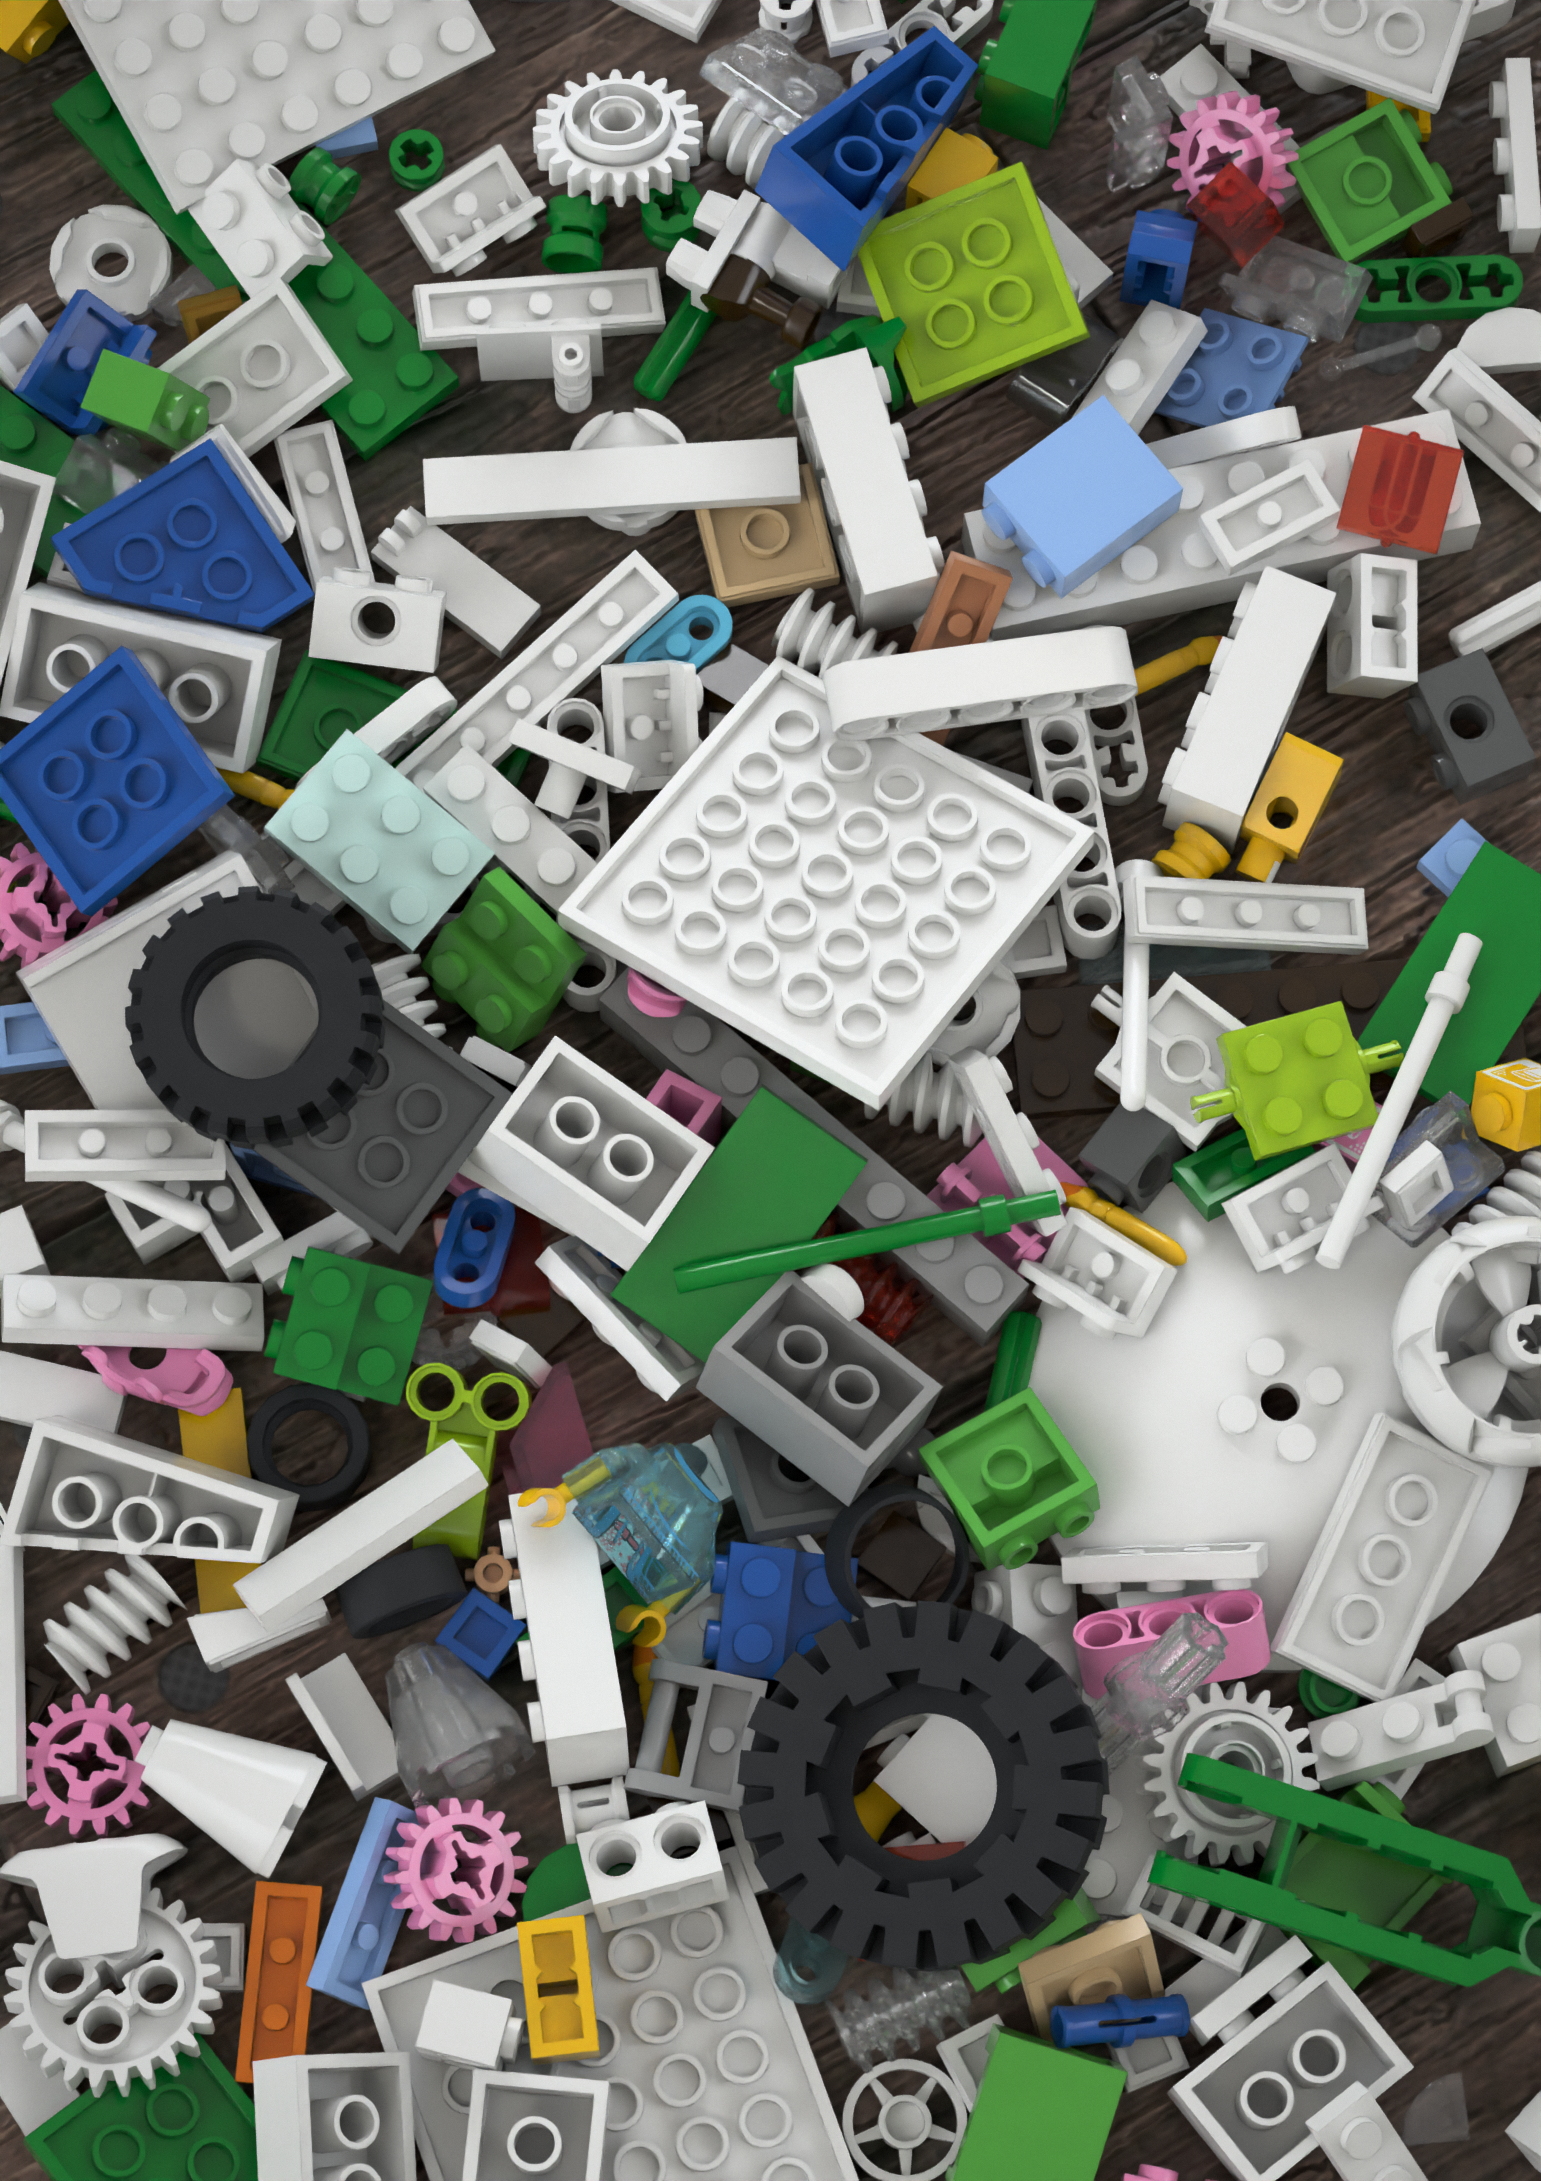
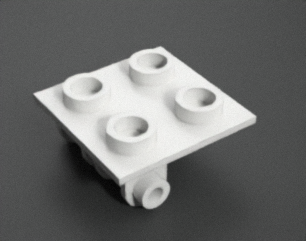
M563 318L554 321L550 326L526 327L522 322L506 320L495 322L489 328L475 329L481 381L554 378L555 398L561 409L569 413H578L590 405L592 401V376H604L601 323L589 324L586 320L580 318Z

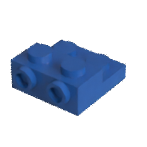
M731 1541L727 1543L726 1555H714L710 1593L721 1594L718 1620L707 1619L702 1648V1658L713 1660L712 1670L753 1679L779 1682L773 1675L794 1651L804 1655L817 1644L813 1635L840 1619L851 1623L852 1614L841 1605L829 1585L825 1570V1554ZM851 1558V1571L854 1583L856 1584L858 1558Z

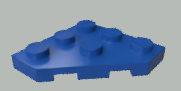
M211 438L51 537V544L87 596L259 633L264 632L307 605L315 597L314 592Z

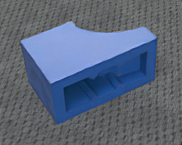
M1155 209L1151 212L1137 210L1127 252L1119 301L1147 307L1152 299L1180 310L1198 222L1186 220L1182 214L1168 209Z

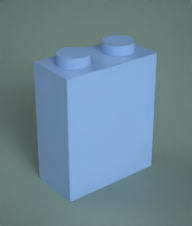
M1102 395L988 480L984 487L982 503L984 509L982 510V515L987 525L997 537L1003 541L1010 538L1024 554L1021 558L1022 563L1032 579L1043 588L1050 585L1062 599L1178 512L1183 487L1106 397Z

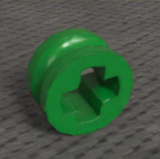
M421 129L407 130L399 134L392 141L389 149L391 174L395 182L403 189L412 192H423L442 179L445 171L443 147L438 138L432 133ZM413 151L415 155L420 157L429 153L427 155L428 167L421 170L414 164L405 168L407 166L406 154Z

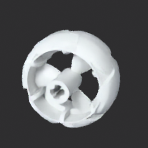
M1508 1216L1486 1220L1462 1230L1435 1247L1412 1272L1406 1282L1396 1306L1391 1331L1393 1365L1403 1387L1402 1394L1420 1423L1436 1439L1456 1453L1471 1460L1482 1461L1503 1468L1541 1466V1419L1515 1421L1501 1414L1495 1416L1490 1414L1503 1391L1509 1370L1524 1372L1541 1365V1305L1526 1306L1532 1276L1531 1270H1541V1218L1534 1216ZM1474 1278L1477 1286L1502 1318L1495 1323L1490 1332V1352L1468 1357L1453 1363L1447 1368L1446 1364L1450 1363L1448 1352H1443L1442 1330L1445 1316L1455 1295ZM1529 1326L1537 1337V1347L1531 1349L1530 1352L1523 1348L1527 1340L1519 1342L1517 1338V1330Z

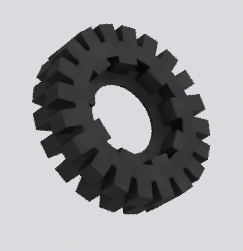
M918 1600V1606L902 1607L893 1602L864 1609V1618L851 1623L840 1619L813 1635L817 1644L804 1655L794 1651L773 1675L780 1683L771 1698L768 1700L760 1696L747 1725L748 1728L755 1730L751 1750H741L737 1783L746 1787L747 1805L739 1807L745 1840L755 1844L759 1859L754 1861V1864L768 1889L782 1897L788 1905L785 1910L807 1931L818 1934L829 1941L830 1946L859 1959L900 1970L907 1968L923 1972L957 1970V1966L972 1962L981 1965L1011 1953L1009 1947L1021 1939L1032 1940L1056 1920L1052 1913L1065 1898L1071 1901L1074 1899L1090 1872L1084 1868L1092 1849L1100 1850L1107 1817L1101 1815L1103 1795L1110 1794L1108 1761L1101 1757L1098 1740L1102 1738L1091 1707L1083 1702L1076 1690L1078 1688L1077 1684L1058 1661L1050 1657L1037 1643L1026 1635L1019 1633L1007 1623L975 1609L971 1612L959 1609L952 1603ZM930 1713L955 1719L970 1728L980 1738L994 1764L997 1792L994 1808L986 1826L968 1846L957 1853L941 1859L919 1861L903 1858L887 1851L868 1834L855 1808L853 1779L855 1768L863 1749L878 1731L902 1717Z

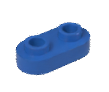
M487 1188L468 1190L455 1200L434 1260V1288L442 1300L456 1307L472 1308L486 1303L495 1294L515 1233V1209L512 1202ZM484 1225L490 1227L492 1230L488 1232H482L480 1230H474L473 1228H475L476 1226ZM462 1277H469L475 1281L463 1283L456 1280Z

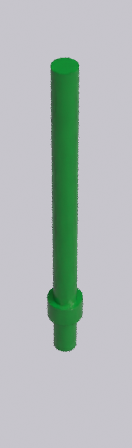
M1050 1190L1005 1200L1004 1194L977 1199L978 1206L674 1268L677 1292L682 1294L980 1231L984 1232L985 1237L1011 1232V1225L1061 1215L1056 1190Z

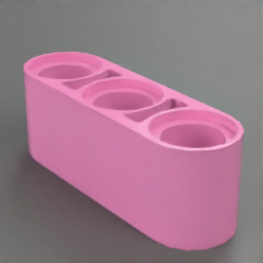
M1246 1589L1221 1590L1101 1611L1081 1619L1073 1630L1082 1686L1088 1695L1100 1700H1116L1243 1678L1263 1670L1271 1658L1263 1602L1259 1595Z

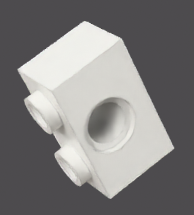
M334 567L333 577L322 576L317 581L308 657L434 673L439 664L447 591L432 590V579L397 575L395 585L370 582V571ZM371 602H382L388 605L395 616L394 629L384 634L374 633L369 630L362 619L364 606Z

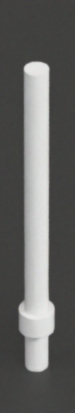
M1461 933L1458 936L1444 970L1434 974L1426 992L1425 1000L1428 1006L1315 1257L1317 1262L1327 1268H1340L1452 1014H1458L1461 1011L1470 991V985L1467 980L1483 946L1482 941L1472 934Z

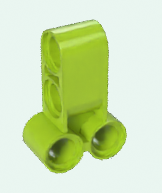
M427 1363L415 1370L409 1377L406 1386V1399L411 1410L419 1417L431 1421L425 1456L453 1438L481 1470L489 1486L413 1537V1549L434 1544H448L453 1557L478 1560L485 1529L499 1431H512L523 1425L529 1418L533 1407L532 1394L528 1386L519 1377L504 1372L491 1373L481 1378L474 1386L473 1391H470L464 1376L457 1369L442 1363ZM434 1374L446 1375L452 1381L455 1389L452 1403L441 1411L429 1410L421 1400L420 1390L422 1384L428 1377ZM507 1383L516 1390L519 1396V1407L511 1418L505 1421H497L488 1415L484 1399L491 1387Z

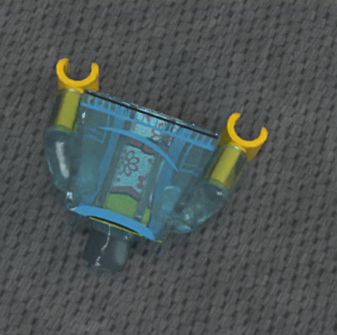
M663 1442L646 1449L639 1443H631L601 1449L561 1475L564 1482L554 1489L530 1488L519 1497L518 1507H527L535 1503L541 1496L547 1501L548 1511L542 1519L535 1521L531 1525L532 1527H553L558 1525L566 1513V1504L575 1498L578 1504L573 1509L572 1514L647 1604L651 1603L647 1608L635 1604L626 1606L619 1612L616 1618V1628L626 1633L633 1631L644 1618V1627L633 1640V1644L638 1646L653 1647L662 1642L666 1634L664 1618L670 1612L677 1615L707 1584L715 1572V1532L722 1517L723 1509L721 1501L701 1478L708 1466L707 1457L703 1451L692 1444L679 1443L674 1446V1444Z

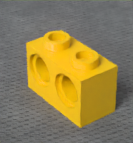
M584 1915L518 1922L517 1930L533 2064L541 2065L600 2058Z

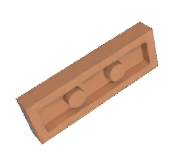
M951 551L909 653L987 642L1013 580L1010 571ZM950 728L920 732V734L943 746Z

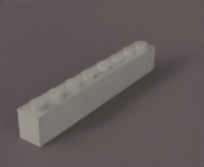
M629 966L599 998L600 1019L662 1073L668 1069L722 1097L721 1123L726 1128H731L763 1084L868 1159L865 1167L829 1215L847 1232L944 1213L941 1208L716 1016L688 1000L681 1013L673 1017H652L636 1008L628 996L627 975ZM971 1234L874 1253L875 1256L982 1348L1002 1328L1009 1314L1012 1311H1017L1026 1300L1029 1284Z

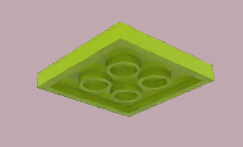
M1022 161L882 219L857 253L883 322L899 316L906 324L907 329L894 352L913 402L918 408L1091 337L1029 174Z

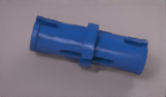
M1114 1994L1108 1996L1105 2002L1053 2006L1050 2014L1052 2040L1055 2046L1061 2049L1069 2048L1070 2046L1110 2043L1115 2049L1128 2048L1133 2045L1135 2040L1166 2036H1186L1190 2025L1189 2008L1182 1994L1132 2000L1126 1994ZM1141 2017V2019H1140L1139 2021L1122 2022V2023H1106V2024L1099 2025V2022H1100V2021L1119 2020V2019L1125 2020V2019H1135V2018Z

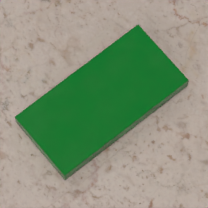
M305 650L256 758L257 766L299 782L324 757L346 729L355 734L409 690L334 660L308 657L309 651ZM455 709L452 712V714L440 726H438L425 738H423L421 741L415 744L410 750H408L405 754H403L400 758L393 762L391 766L393 768H396L426 739H428L437 729H439L448 719H450L458 711V709ZM518 747L495 769L518 789L534 754Z
M1486 841L1479 849L1357 1041L1361 1049L1364 1050L1397 1040L1401 1049L1392 1055L1403 1053L1405 1058L1428 1006L1425 995L1434 974L1444 970L1461 933H1469L1478 937L1482 941L1483 946L1467 980L1470 985V991L1461 1011L1458 1014H1452L1417 1092L1459 1119L1463 1117L1472 1103L1476 1072L1495 1066L1541 993V874ZM1392 1055L1380 1057L1379 1059H1382V1058H1385V1057H1389V1056H1392ZM1394 1067L1382 1072L1395 1079L1400 1067Z
M762 1084L697 1173L651 1242L630 1270L625 1272L610 1295L706 1363L714 1345L785 1272L678 1294L673 1269L811 1240L865 1167L868 1159Z

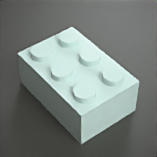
M346 729L264 827V834L408 954H412L495 854L492 849L348 729Z

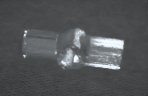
M1198 1612L1183 1613L1147 1651L1136 1653L1122 1660L1109 1670L1104 1677L1103 1683L1108 1691L1091 1707V1710L1102 1736L1098 1740L1101 1757L1108 1761L1109 1776L1145 1740L1163 1735L1179 1724L1188 1711L1183 1701L1226 1659L1224 1651L1229 1643L1218 1625L1210 1623Z

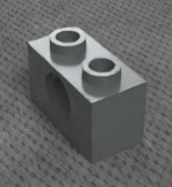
M1483 648L1418 674V682L1410 686L1407 694L1408 700L1404 702L1405 712L1414 732L1418 736L1425 734L1435 755L1431 756V765L1438 783L1445 791L1452 789L1459 805H1463L1529 776L1536 756ZM1459 719L1469 720L1478 727L1481 736L1475 739H1463L1453 732L1450 723Z

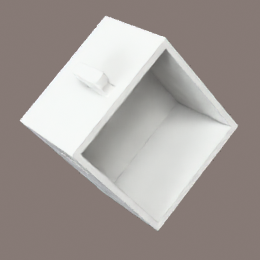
M225 851L16 972L96 1110L166 1109L147 1085L143 1074L135 1064L129 1047L132 1045L130 1032L125 1025V1007L131 1006L132 993L128 989V984L133 968L141 969L146 959L142 950L151 936L154 934L161 938L171 927L167 919L182 907L188 914L203 906L200 899L203 896L219 891L221 896L225 898L238 895V887L259 886L241 854ZM273 959L246 960L223 970L203 990L195 1008V1034L204 1055L222 1071L245 1079L265 1078L278 1074L288 1068L318 1026V1005L310 984L298 971L289 965Z

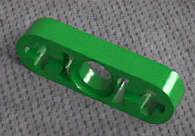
M1495 254L1366 260L1356 264L1349 271L1342 293V300L1346 311L1353 318L1364 323L1477 319L1492 311L1515 307L1523 287V275L1513 260ZM1461 275L1467 276L1465 288L1470 287L1466 300L1459 299L1462 289ZM1424 276H1438L1447 283L1450 294L1443 301L1428 302L1418 295L1415 283ZM1486 276H1496L1498 284L1505 286L1501 297H1491L1489 288L1483 286ZM1399 278H1406L1403 290L1404 303L1398 302L1400 290H1396ZM1364 281H1374L1376 289L1384 291L1381 292L1379 302H1368L1367 294L1359 292L1362 291Z

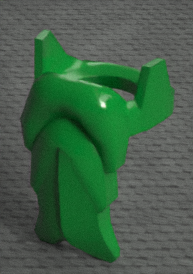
M874 314L847 321L828 336L808 346L792 361L776 368L769 376V381L774 388L781 390L777 404L780 413L786 415L793 410L794 366L865 347L867 348L872 367L883 366L892 397V402L886 403L888 410L894 412L903 407L909 389L901 368L894 369L893 364L894 351L907 329L906 324L899 316L883 322L882 318Z

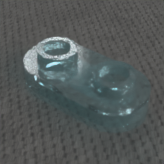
M791 1915L774 1961V1980L778 1989L790 2000L800 2004H816L827 1999L835 1990L842 1977L849 1954L830 1946V1942L818 1934L807 1931ZM801 1965L809 1967L815 1973L816 1979L807 1981L800 1978L796 1973L795 1967Z

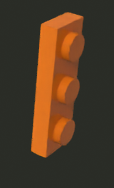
M256 1881L235 2082L238 2084L254 2085L253 2061L307 2055L314 1989L306 1986L318 1952L324 1894L322 1886Z

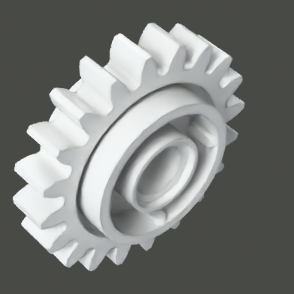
M618 69L612 70L610 79L602 81L594 73H587V86L582 88L574 82L567 81L564 83L565 97L549 93L547 95V109H538L536 111V127H533L534 153H537L538 169L541 171L549 170V183L552 186L568 182V196L571 198L580 195L585 190L591 191V203L593 205L599 204L604 196H614L617 206L623 207L627 196L636 195L644 204L649 203V189L656 188L658 191L669 195L672 193V178L687 182L690 179V166H698L700 164V148H703V124L698 121V106L686 105V91L683 89L668 94L667 79L661 78L649 86L645 84L643 71H638L631 80L622 79Z
M1240 1681L1230 1685L1225 1698L1217 1682L1203 1686L1202 1702L1191 1690L1178 1695V1704L1182 1713L1170 1706H1166L1156 1713L1166 1731L1150 1729L1144 1732L1142 1738L1156 1749V1753L1144 1755L1137 1758L1135 1765L1153 1773L1152 1780L1136 1788L1139 1794L1156 1795L1158 1798V1803L1145 1815L1147 1820H1155L1164 1816L1170 1820L1162 1840L1166 1843L1185 1834L1187 1836L1185 1857L1189 1859L1198 1856L1207 1845L1209 1848L1210 1864L1215 1867L1225 1864L1230 1854V1849L1238 1866H1244L1253 1862V1846L1265 1858L1276 1821L1178 1787L1177 1784L1187 1753L1218 1760L1220 1757L1227 1758L1237 1767L1311 1792L1320 1787L1319 1782L1302 1775V1768L1319 1760L1318 1755L1299 1753L1297 1750V1744L1308 1736L1309 1730L1307 1728H1300L1291 1732L1287 1731L1285 1724L1289 1720L1293 1709L1290 1706H1286L1270 1714L1268 1712L1270 1691L1266 1689L1253 1696L1248 1703L1246 1700L1245 1684Z

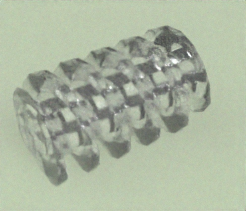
M958 1967L957 1970L923 1972L917 1970L916 1980L904 1968L901 1970L894 1968L892 1970L893 1990L890 1991L877 1977H874L868 1981L869 2001L867 2002L854 1989L845 1990V2012L843 2013L831 2001L825 1999L826 2010L850 2061L853 2060L868 2074L873 2072L872 2051L878 2049L891 2063L897 2061L896 2040L902 2038L915 2052L921 2050L920 2029L925 2026L939 2041L946 2038L945 2017L951 2016L964 2030L969 2028V2007L972 2006Z

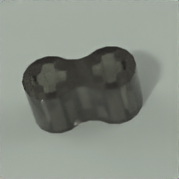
M1082 311V316L1091 337L1022 365L1006 394V399L1053 430H1057L1072 418L1123 342L1121 336Z

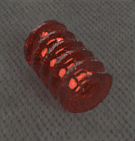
M835 1211L827 1217L811 1240L837 1235L834 1232L841 1214ZM855 1227L854 1229H852V1230H850V1231H848V1232L857 1231V1230H859V1229H858L857 1227ZM878 1253L827 1263L846 1271L858 1284L864 1299V1310L856 1320L869 1330L875 1327L874 1334L889 1346L895 1344L914 1325L934 1296L933 1294L923 1301L915 1303L912 1298L919 1281L914 1277L898 1287L894 1285L893 1280L900 1264L893 1261L877 1270L873 1265ZM807 1268L797 1269L794 1272L796 1273Z

